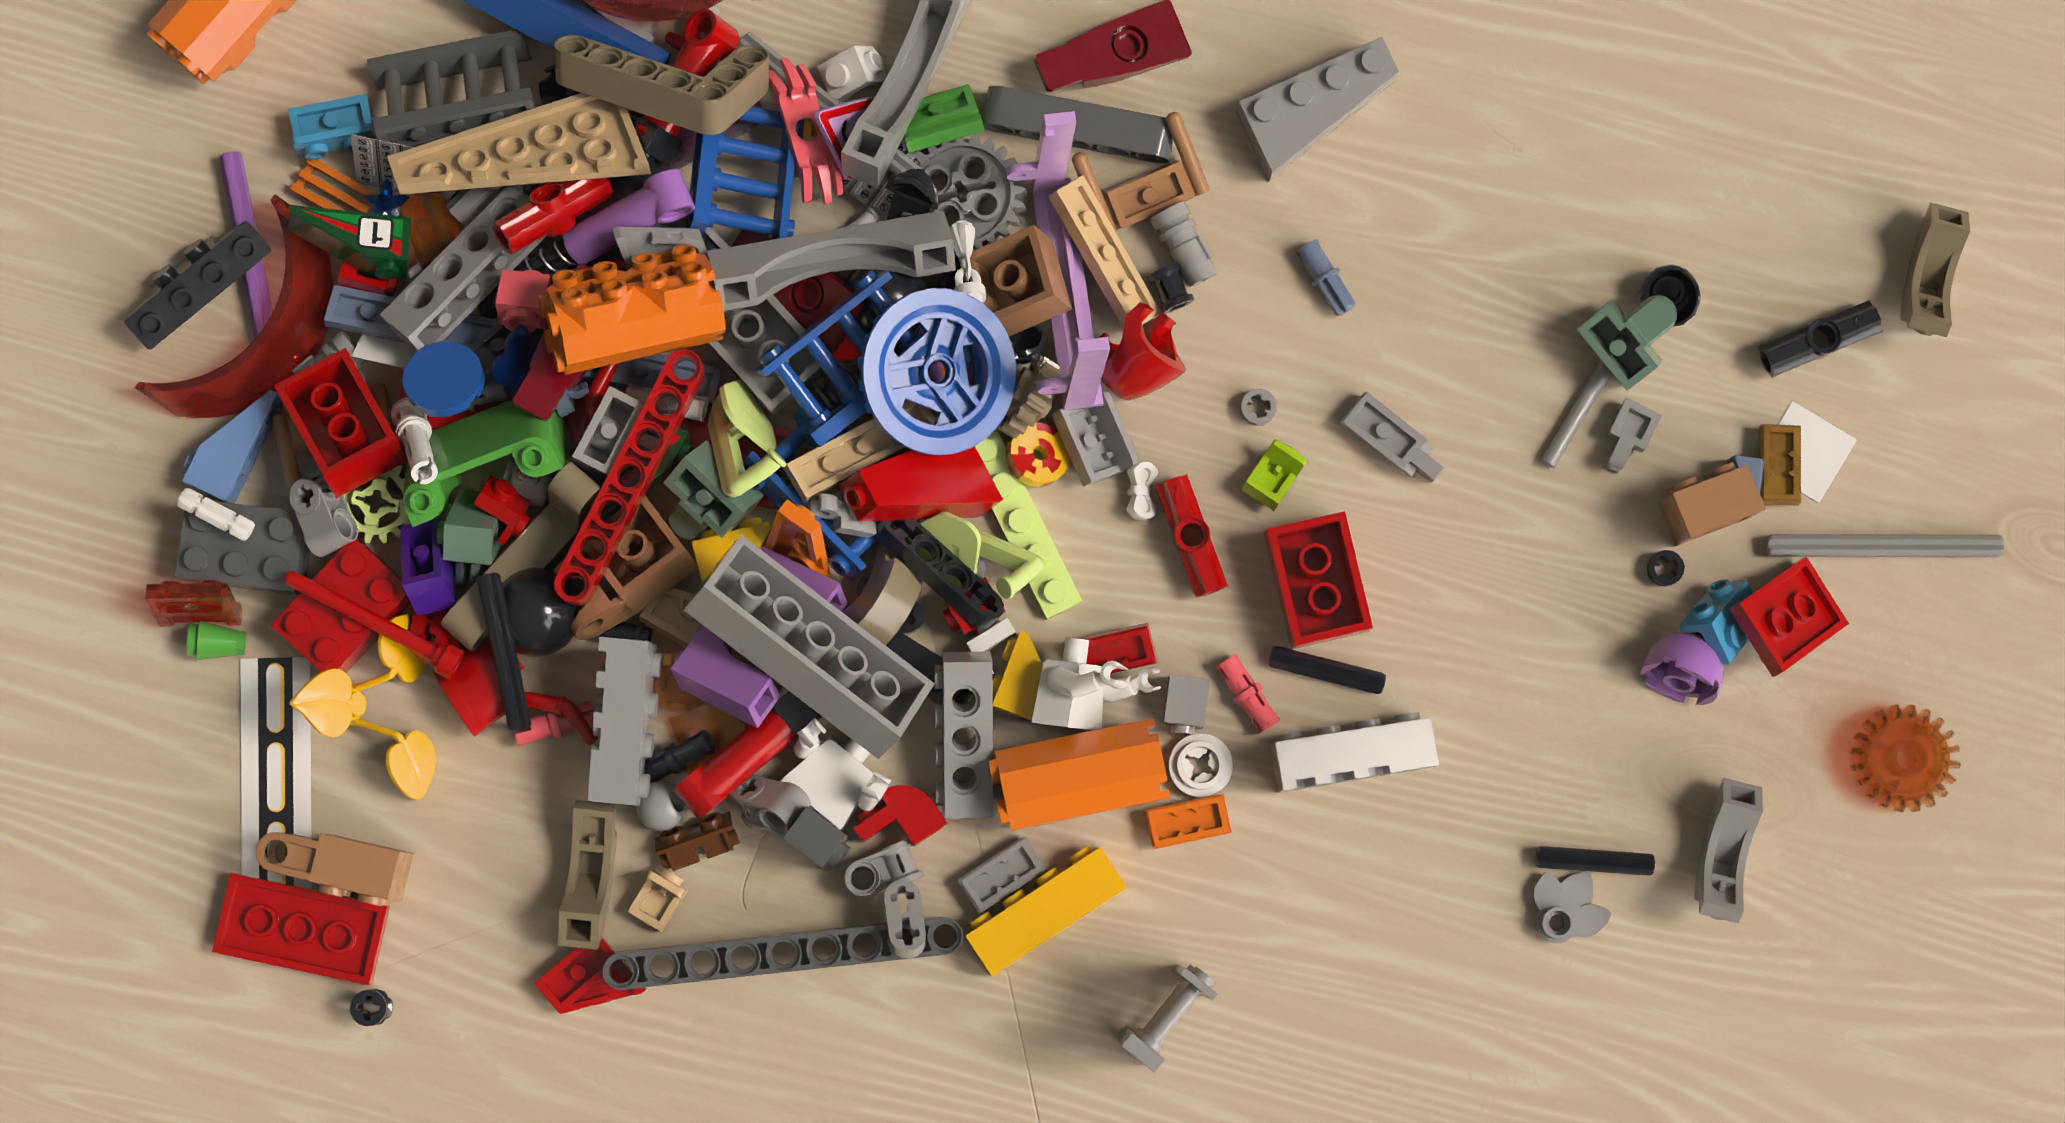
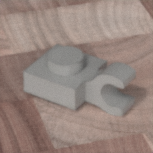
M1626 398L1622 402L1607 433V436L1617 440L1612 448L1604 467L1619 473L1620 469H1623L1632 449L1641 453L1644 452L1662 415Z
M842 490L837 491L834 495L819 494V500H809V510L815 518L834 520L833 532L865 538L876 535L877 521L858 522L853 511L847 505Z

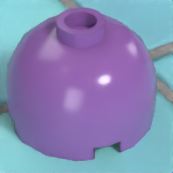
M1676 632L1662 636L1652 645L1643 661L1640 675L1646 674L1647 677L1644 683L1664 697L1683 703L1685 696L1698 698L1695 705H1705L1714 702L1718 697L1723 682L1724 669L1716 652L1706 643L1701 633Z

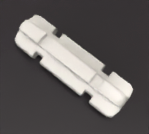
M185 488L178 498L177 506L191 514L195 512L196 517L225 532L229 530V534L242 541H246L253 532L255 526L253 521L241 515L236 516V512L207 497L203 499L202 494L190 488Z

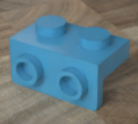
M367 94L288 109L293 132V146L299 158L305 157L309 160H316L328 156L329 152L345 150L353 152L351 134L376 139Z
M1722 579L1712 583L1708 587L1706 594L1696 605L1691 607L1689 614L1679 625L1682 633L1701 632L1706 643L1716 652L1722 664H1730L1749 641L1729 609L1752 593L1748 581L1730 582L1728 579Z

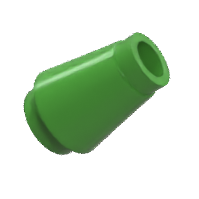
M199 621V624H189L187 656H196L197 660L245 655V631H238L204 621Z

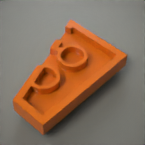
M787 499L777 511L765 547L831 578L820 522L815 520V516L809 509L802 505H795Z

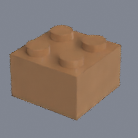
M1035 225L972 251L970 257L971 268L978 272L981 277V283L985 286L986 300L983 304L997 316L1008 336L1072 310L1053 240Z
M1731 462L1711 470L1710 473L1703 476V482L1699 483L1695 476L1673 485L1674 487L1666 490L1668 496L1658 502L1675 546L1747 520L1766 510L1748 464L1736 469L1734 463Z

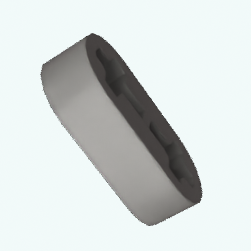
M898 880L887 887L884 895L889 945L895 955L910 959L917 957L925 947L926 931L921 894L914 883L908 880ZM905 893L906 898L909 899L907 903L908 913L900 914V906L896 902L897 894ZM902 925L910 926V934L912 937H915L913 938L912 945H905L903 939H900L902 938Z

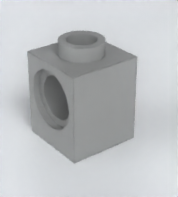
M1169 675L1163 724L1171 725L1170 732L1194 735L1195 728H1204L1210 679Z

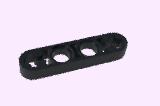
M917 520L877 521L875 535L877 539L969 623L984 629L991 627L999 619L1004 611L1002 598ZM892 524L898 528L896 531L890 527ZM910 537L912 541L908 544L906 540ZM916 547L927 550L931 554L932 561H925L920 558L916 552ZM946 574L957 577L962 584V588H955L950 585L946 579ZM968 592L972 593L970 598L965 596ZM984 605L988 610L983 611L980 606Z

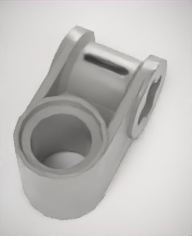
M324 477L316 481L304 478L297 480L292 485L289 494L290 504L302 528L307 547L316 556L324 557L356 540L358 537L357 524L351 516L343 495L336 499L332 490L331 492H322V489L331 490ZM310 499V502H307V503L301 502V500Z
M754 774L731 793L734 802L740 804L743 810L742 820L747 827L770 831L779 836H785L807 806L810 807L811 804L807 793L796 784L776 781Z
M907 839L878 850L876 854L852 863L845 873V884L848 890L855 896L866 897L886 890L895 881L908 880L911 882L924 877L923 871L917 870L909 849L912 845L911 840ZM896 855L900 857L905 870L904 873L901 872ZM865 867L873 872L875 880L869 889L859 890L851 883V875L857 868Z

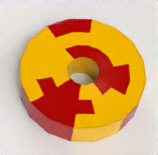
M1036 423L1034 427L1028 425L1023 435L1020 434L1017 439L1011 437L1006 446V461L1009 470L1017 480L1027 486L1040 488L1051 485L1065 474L1070 463L1069 453L1059 431L1048 424ZM1033 450H1038L1042 454V460L1035 458Z

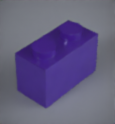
M439 517L414 527L411 524L400 526L402 586L417 616L449 609L456 604L454 561L443 560V545L437 543Z

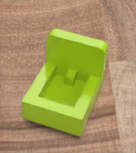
M1274 439L1241 490L1272 511H1275L1307 463V459L1300 455L1292 446Z

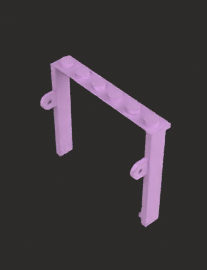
M1075 111L1044 114L1035 162L1018 163L1006 168L1007 179L1021 181L1032 179L1031 189L1037 228L1053 240L1072 310L1050 319L1056 361L1060 366L1059 371H1061V374L1057 378H1049L1037 383L1039 394L1061 393L1064 410L1103 406L1100 382L1110 351L1108 337L1094 338L1082 255L1048 197L1051 193L1071 182L1070 178H1065L1076 127Z

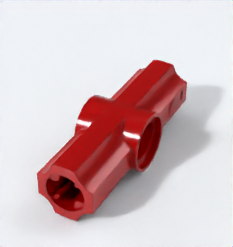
M607 178L564 181L561 184L548 183L541 185L531 192L529 196L530 202L494 222L492 229L495 237L503 249L512 255L545 235L559 236L567 233L575 226V218L611 197L613 192L611 184Z
M1188 475L1177 476L1155 485L1173 536L1174 546L1179 552L1195 598L1207 596L1227 588L1228 584L1210 537V529L1204 521ZM1192 526L1199 529L1203 538L1202 542L1192 547L1184 544L1180 536L1184 528Z

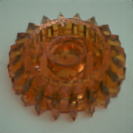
M1893 705L1889 707V716L1883 710H1878L1874 713L1877 724L1870 719L1862 722L1864 729L1869 734L1855 733L1853 738L1863 745L1862 748L1850 749V755L1860 757V763L1852 764L1850 769L1855 772L1863 771L1864 776L1858 778L1856 784L1858 787L1867 784L1871 785L1865 795L1868 799H1874L1881 793L1879 799V806L1881 808H1887L1893 801L1895 812H1904L1906 805H1908L1911 812H1917L1921 809V801L1927 807H1932L1936 804L1933 793L1940 798L1947 796L1948 792L1942 785V782L1945 784H1955L1957 779L1948 773V769H1958L1961 764L1956 760H1950V754L1959 752L1960 748L1958 745H1947L1946 741L1954 736V732L1949 730L1940 733L1939 729L1944 724V720L1941 717L1929 723L1931 717L1929 709H1922L1917 716L1915 705H1906L1903 713L1899 705ZM1902 747L1908 749L1913 757L1912 765L1908 769L1902 768L1897 761L1898 751Z

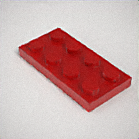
M230 873L212 952L364 985H372L390 906L373 905L350 897H340L317 890Z

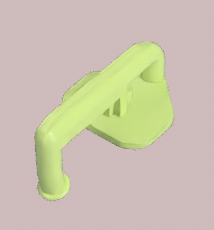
M740 379L724 384L719 388L720 393L713 401L708 420V429L723 492L731 498L741 496L768 478L781 466H786L784 459L774 451L777 443L770 421L748 387ZM745 435L764 451L768 452L764 458L747 470L744 468L738 442Z
M940 512L928 519L918 520L925 529L975 574H977L979 556L1014 570L1011 575L1007 577L1001 576L996 582L999 594L1005 599H1011L1014 593L1022 589L1043 568V559L1037 554L978 530L971 522L949 512ZM916 547V552L920 558L925 561H932L931 554L927 550ZM946 574V579L950 585L955 588H962V584L957 577Z

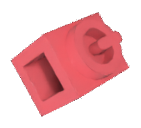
M502 269L495 302L498 323L517 333H531L536 329H545L547 318L543 319L541 315L538 295L546 293L547 288L551 286L550 274H542L535 270H525L522 272Z

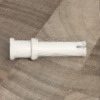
M407 397L402 398L391 409V419L396 426L395 435L399 443L405 446L413 480L417 482L419 478L420 484H428L438 474L429 442L432 434L431 424L427 419V414H424L416 406L414 407Z

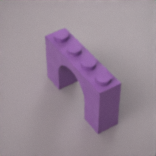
M761 546L760 549L841 612L844 610L848 602L839 582ZM701 623L692 641L686 649L681 650L677 654L671 667V671L681 690L756 728L760 726L780 698L772 677L732 656V647Z

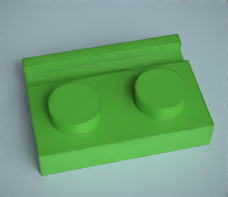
M967 84L923 97L904 135L909 153L985 131L970 85Z

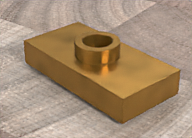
M1761 424L1759 426L1758 458L1764 461L1760 490L1763 504L1799 506L1801 504V426Z

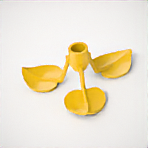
M407 611L402 615L393 617L389 621L410 631L413 613ZM379 634L377 642L378 654L381 662L389 668L385 674L359 684H352L350 677L344 671L335 668L326 669L306 682L289 704L305 717L314 730L325 737L340 736L350 725L360 726L393 738L396 743L390 746L386 752V766L390 778L405 796L412 800H420L428 790L436 767V752L429 737L418 730L409 731L403 737L400 732L360 719L367 705L365 696L361 693L362 690L394 678L396 674L405 683L413 682L422 674L426 663L418 660L411 650Z

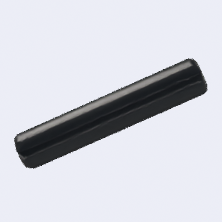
M1274 646L1269 657V666L1272 668L1374 694H1381L1386 682V675L1382 672L1280 646Z
M1539 846L1535 853V863L1538 868L1647 876L1653 875L1655 870L1654 855L1646 853Z

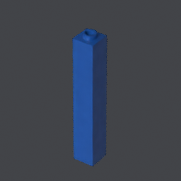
M463 0L554 50V43L558 38L566 35H578L668 65L672 53L573 0Z

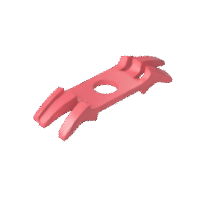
M782 58L780 63L787 80L789 96L786 97L788 89L773 70H769V85L774 93L776 109H780L794 155L795 169L801 183L802 202L808 203L812 200L813 170L819 185L823 204H831V180L835 197L843 195L842 173L814 118L815 112L820 110L816 96V83L804 64H798L795 69L788 58ZM808 120L814 124L817 130L814 140L805 141L798 136L796 125L799 121Z

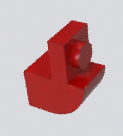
M896 785L888 787L882 797L887 806L880 809L876 805L872 810L864 811L857 817L860 824L854 829L861 840L866 842L895 821H898L913 845L917 846L948 825V822L932 799L923 791L911 786Z

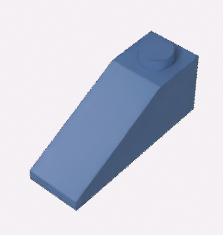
M269 390L200 444L196 453L191 452L183 465L182 473L185 476L182 481L227 503H236L272 429L270 419L272 416L279 414L284 404L279 394Z

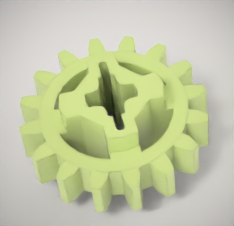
M402 464L374 478L372 483L364 489L357 487L343 495L351 516L357 524L358 533L360 531L365 533V543H370L373 535H379L382 544L387 543L388 532L392 531L399 538L401 537L400 525L402 523L404 525L411 524L404 507L403 497L394 495L388 486L390 477L399 485L404 495L405 477L400 475L403 467ZM375 490L381 491V498L389 502L388 505L381 504L378 510L371 509L372 502L363 498L365 496H372ZM350 503L358 505L365 514L364 523L354 515ZM389 512L400 513L393 522L379 526L380 519Z

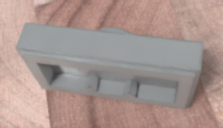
M1024 836L958 879V881L980 914L1047 869Z

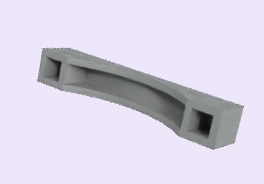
M972 0L919 1L909 30L887 77L871 104L857 120L841 152L842 174L875 188L879 187Z
M944 210L707 251L708 261L716 277V280L711 282L715 291L719 290L723 311L759 305L772 294L793 283L830 272L870 269L899 272L913 277H921L956 270L953 237Z

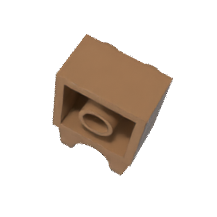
M646 496L642 499L593 597L579 611L571 624V630L579 640L594 638L637 614L698 568L696 562ZM622 508L604 522L608 524L617 522L622 516ZM590 540L583 548L584 558L589 560L599 558L604 550L603 543L600 540ZM563 561L552 571L558 573ZM572 576L568 578L577 593L584 590L585 580L583 577Z
M271 832L264 835L256 847L257 861L262 868L268 871L320 884L318 891L330 895L350 897L351 891L359 893L357 901L378 906H389L390 900H402L414 853L323 833H320L318 840L296 834ZM271 842L268 851V861L265 855V849L267 845ZM282 843L287 847V856L283 862L277 856V850Z

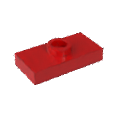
M1148 623L1077 638L1089 640L1086 663L1089 665L1103 666L1108 661H1116L1130 670L1157 664L1158 661ZM1117 668L1112 670L1110 674L1125 670Z

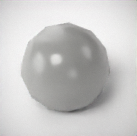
M665 780L650 783L648 798H641L640 806H636L637 815L646 827L655 831L671 830L682 821L686 812V805L673 791L676 785Z

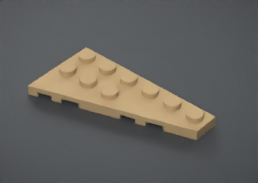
M579 93L387 156L400 195L651 174L649 163L627 108L584 93Z

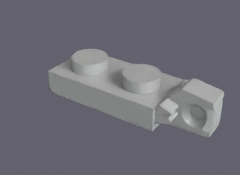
M1366 391L1340 421L1343 427L1401 473L1403 471L1411 477L1416 471L1432 483L1444 468L1429 456L1433 448L1426 443L1427 439Z

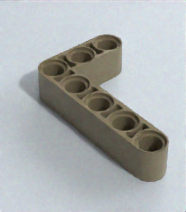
M566 35L558 38L554 43L556 82L559 85L700 134L716 135L724 132L769 91V52L767 49L757 45L740 46L706 76L702 77L583 36Z
M572 462L565 465L548 486L549 505L484 574L499 573L503 584L508 577L523 569L533 567L551 569L571 548L601 487ZM477 581L449 610L440 624L471 652L489 636Z

